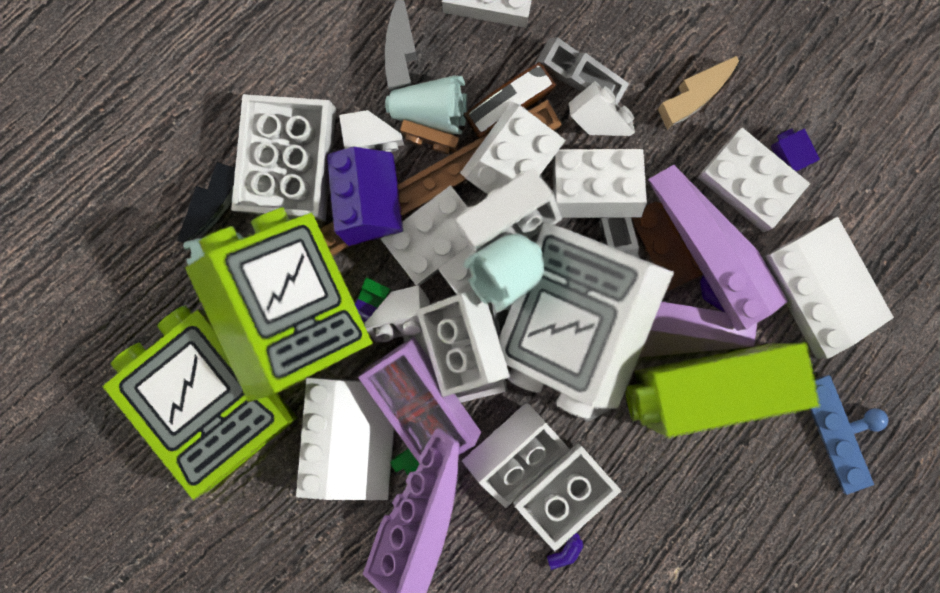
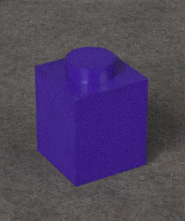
M792 128L777 136L779 141L770 146L773 153L796 172L820 160L805 128L796 133Z

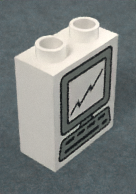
M544 222L536 242L542 251L544 264L542 278L536 286L513 302L500 334L499 343L506 365L512 367L509 374L510 377H508L511 383L540 393L543 385L546 384L560 391L556 402L558 407L574 415L590 418L594 408L619 407L674 272L576 232Z

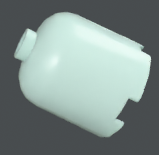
M513 233L501 237L465 259L464 263L465 269L470 268L473 277L468 281L483 303L487 304L491 301L495 304L496 311L505 309L536 286L544 272L540 247L523 235Z

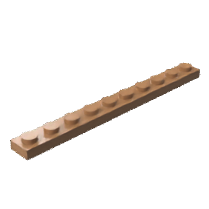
M548 100L528 111L553 131L562 126ZM488 134L398 184L402 217L425 205L450 185L455 188L467 181L460 172ZM334 221L320 229L332 257L351 247L335 233Z

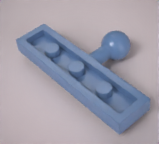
M825 375L814 379L820 407L810 408V411L843 493L848 495L874 485L854 434L867 429L875 432L884 430L888 425L887 414L881 409L873 408L865 413L864 418L849 423L831 376Z

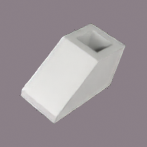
M596 81L569 102L570 116L589 135L631 136L635 133L633 114L626 106L620 107L615 102L616 98L608 87L602 88Z
M368 110L339 115L344 149L361 147L394 152L398 150V146L404 145L401 133Z
M419 285L393 291L365 322V328L376 342H387L393 338L405 335H416L422 332L416 310L429 306V299Z

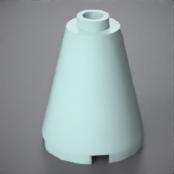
M453 75L394 89L386 97V112L390 113L392 119L399 121L404 119L438 131L462 134L463 131L459 129V126H465L466 123L463 115L467 112V94H461L460 86H465V81L462 76Z

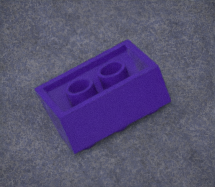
M350 147L327 154L335 233L348 246L403 232L395 162L392 152Z

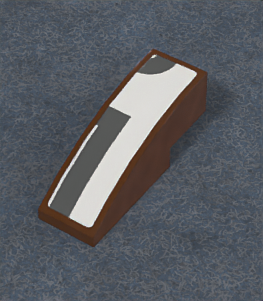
M538 62L485 97L465 112L463 116L480 139L492 130L511 102L527 109V107L549 95L556 84L542 63Z

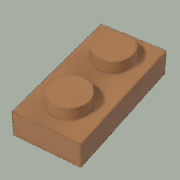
M403 119L400 132L402 136H405V141L421 146L422 142L433 145L432 149L446 155L449 154V151H457L460 143L459 137Z

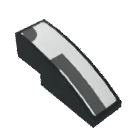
M217 162L208 189L196 186L177 240L178 242L184 243L201 238L218 222L228 209L233 197L234 167Z

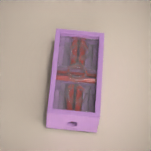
M412 337L368 366L358 377L417 461L435 429L443 430L459 442L458 455L475 446L481 434L480 429L455 394L442 397L432 361L415 337Z

